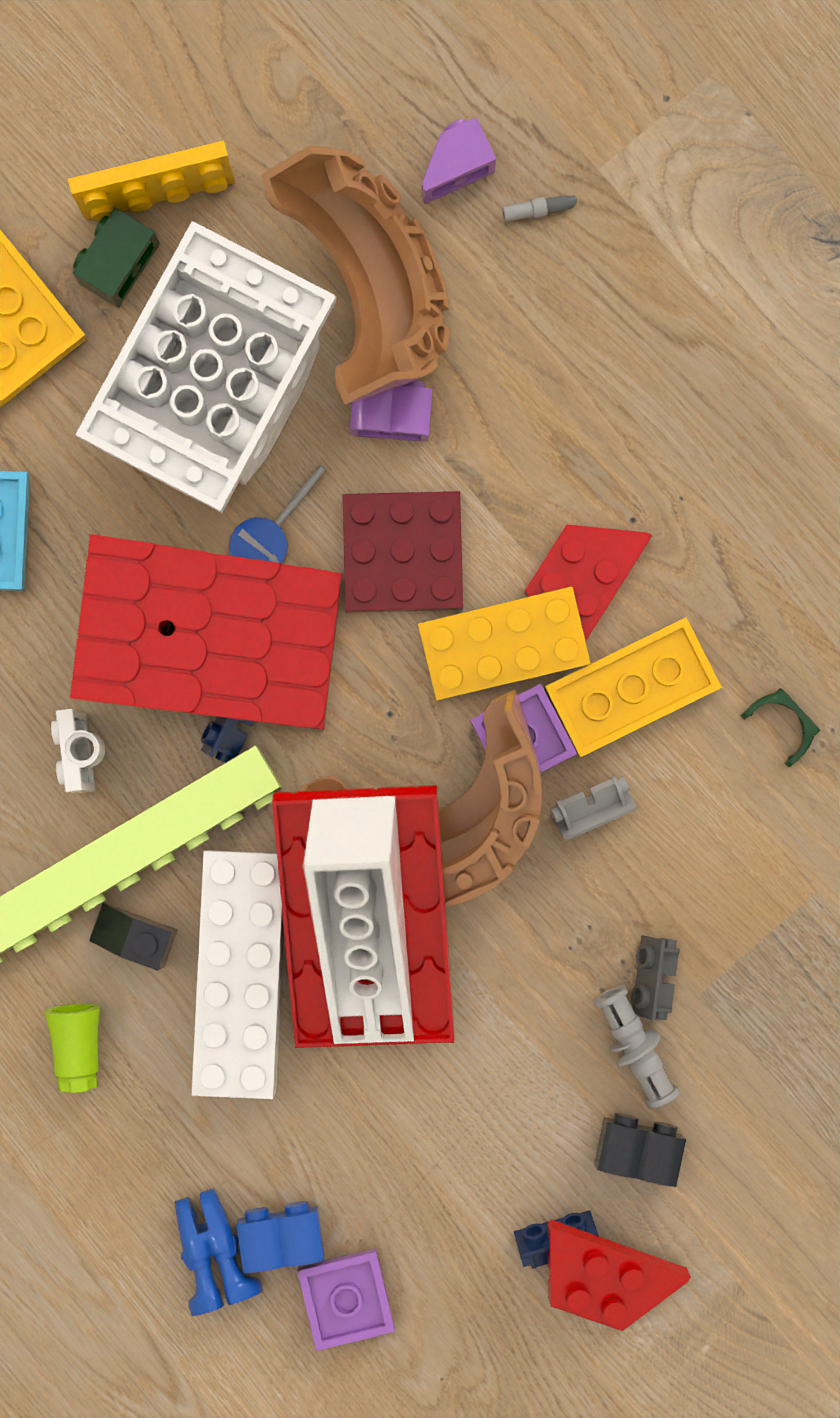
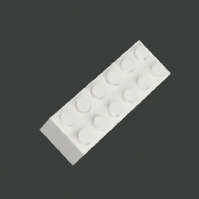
M207 850L203 853L191 1096L273 1099L276 1094L284 941L277 853Z

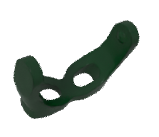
M779 688L775 693L757 699L740 716L745 720L747 717L752 716L756 709L766 703L781 704L791 709L797 715L802 727V743L799 749L785 761L784 764L789 768L806 753L814 736L820 732V729L782 688Z

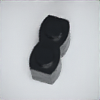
M615 1113L614 1119L604 1117L594 1162L597 1170L659 1185L677 1186L686 1138L682 1134L677 1133V1126L654 1121L653 1127L638 1125L639 1118L622 1113Z

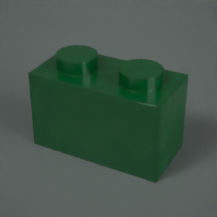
M114 208L109 217L105 215L97 224L94 232L96 237L89 248H83L77 255L73 264L75 269L73 275L81 286L119 308L160 243L153 230L119 209Z

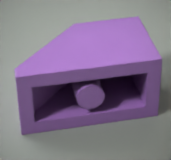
M477 117L467 122L465 119L454 121L445 128V132L440 134L422 182V200L424 204L495 173L496 157Z

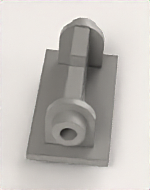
M612 776L609 780L591 787L592 795L585 797L583 792H580L562 801H556L557 806L550 808L551 816L564 841H568L638 809L628 792L630 790L623 776L618 779Z

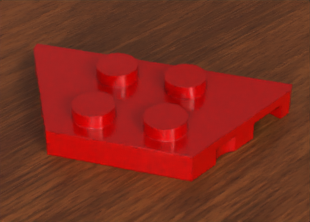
M567 524L524 593L527 597L573 587L586 642L652 535L647 532Z
M552 1219L547 1224L549 1234L548 1269L550 1272L548 1299L551 1307L623 1331L688 1283L691 1278L686 1267Z

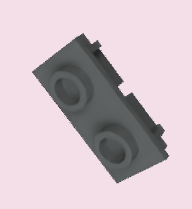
M644 935L641 937V944L636 954L638 965L636 984L631 993L632 1008L635 1014H638L640 1017L650 1020H667V1014L672 1013L675 984L662 983L663 975L676 976L680 949L676 948L677 940L659 939Z

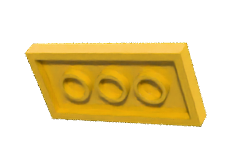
M224 140L68 179L71 194L85 220L92 219L93 221H100L105 215L109 217L114 208L120 211L141 212L151 208L154 203L166 200L170 203L182 202L187 200L190 194L202 191L218 193L227 189L228 185L235 184Z
M573 587L418 623L436 701L591 664Z
M687 617L544 687L579 758L722 688Z

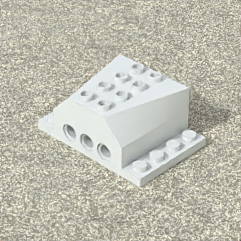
M192 221L75 435L82 441L204 505L223 513L238 483L246 485L267 459L300 398L320 347L318 334L337 301L336 296Z

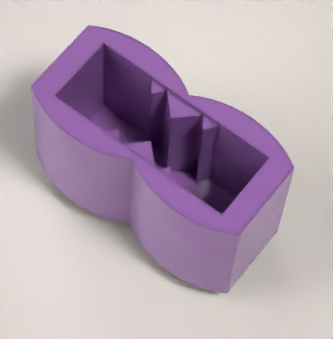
M415 380L352 403L350 435L367 438L428 441L432 389L425 388V383Z

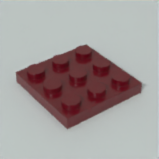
M460 491L343 494L346 613L463 610Z

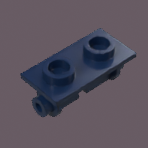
M217 717L215 722L210 721L202 734L201 743L204 745L201 751L213 757L216 750H218L215 758L227 763L232 758L238 756L248 736L247 733L236 729L238 722L240 721L252 727L254 721Z
M590 1210L581 1213H570L563 1218L554 1220L599 1236ZM548 1222L531 1224L526 1228L514 1231L523 1267L531 1265L532 1269H535L536 1267L548 1264Z

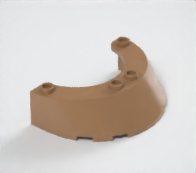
M307 146L261 174V178L266 189L265 195L269 204L281 214L287 215L301 223L318 238L337 264L339 273L349 290L355 314V341L350 355L335 369V387L342 397L344 405L418 380L432 373L439 366L437 360L440 354L446 352L449 342L450 329L444 325L443 312L449 309V303L443 276L429 240L417 218L409 220L398 204L401 195L382 174L374 177L364 168L365 161L350 152L330 147Z
M515 690L495 698L485 708L483 721L486 730V753L483 765L475 781L459 798L439 808L445 907L472 900L502 882L514 870V866L519 862L526 850L529 849L537 831L542 807L541 772L522 705ZM325 776L301 786L299 792L336 791L349 788L342 780L332 776Z

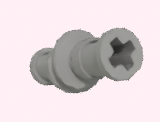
M618 985L604 991L593 1000L596 1008L602 1009L610 1025V1031L614 1039L617 1040L609 1049L614 1053L624 1052V1055L616 1061L618 1067L630 1064L635 1079H638L647 1096L645 1100L647 1107L650 1109L661 1107L674 1100L680 1091L677 1085L671 1084L663 1068L660 1056L654 1051V1048L660 1041L659 1033L656 1030H643L642 1021L638 1014H635L626 997L628 993L626 986Z

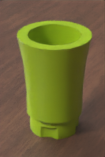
M66 1004L44 1010L52 1046L54 1075L57 1076L59 1092L79 1093L97 1088L98 1026L101 1008L99 1004Z

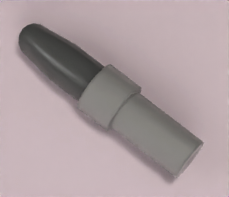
M556 196L546 199L545 197L530 199L529 202L503 206V219L505 222L529 217L535 219L545 217L551 213L569 210L576 205L577 197Z

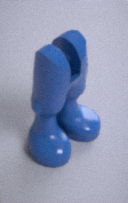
M214 1188L200 1193L202 1212L206 1223H198L197 1214L189 1197L175 1201L177 1224L183 1249L181 1260L184 1261L185 1266L189 1270L194 1271L196 1282L195 1295L188 1303L191 1316L209 1313L225 1305L221 1291L217 1288L210 1267L211 1257H214L216 1263H218L228 1305L239 1303L263 1291L261 1281L256 1277H246L236 1263L234 1256L238 1253L239 1239L231 1230L225 1211Z

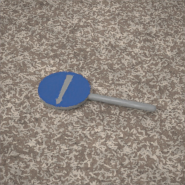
M319 466L274 522L267 518L255 517L245 520L236 527L230 538L229 550L231 556L282 564L287 555L288 543L285 533L280 526L325 472V467Z

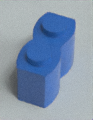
M299 1201L284 1205L285 1211L279 1213H269L267 1207L245 1211V1217L237 1221L243 1273L263 1272L282 1267L300 1266L324 1261L318 1206L309 1207L308 1201Z

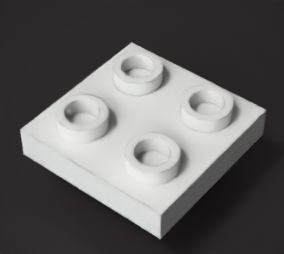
M75 709L56 711L57 721H52L51 723L53 742L55 745H60L62 761H57L56 763L58 782L60 785H65L66 792L86 793L96 791L93 767L97 766L105 756L104 742L98 735L88 731L86 713ZM90 740H91V742L93 743V746H94V752H93L92 755H91Z

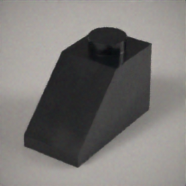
M102 903L89 941L121 958L158 971L165 967L178 929Z

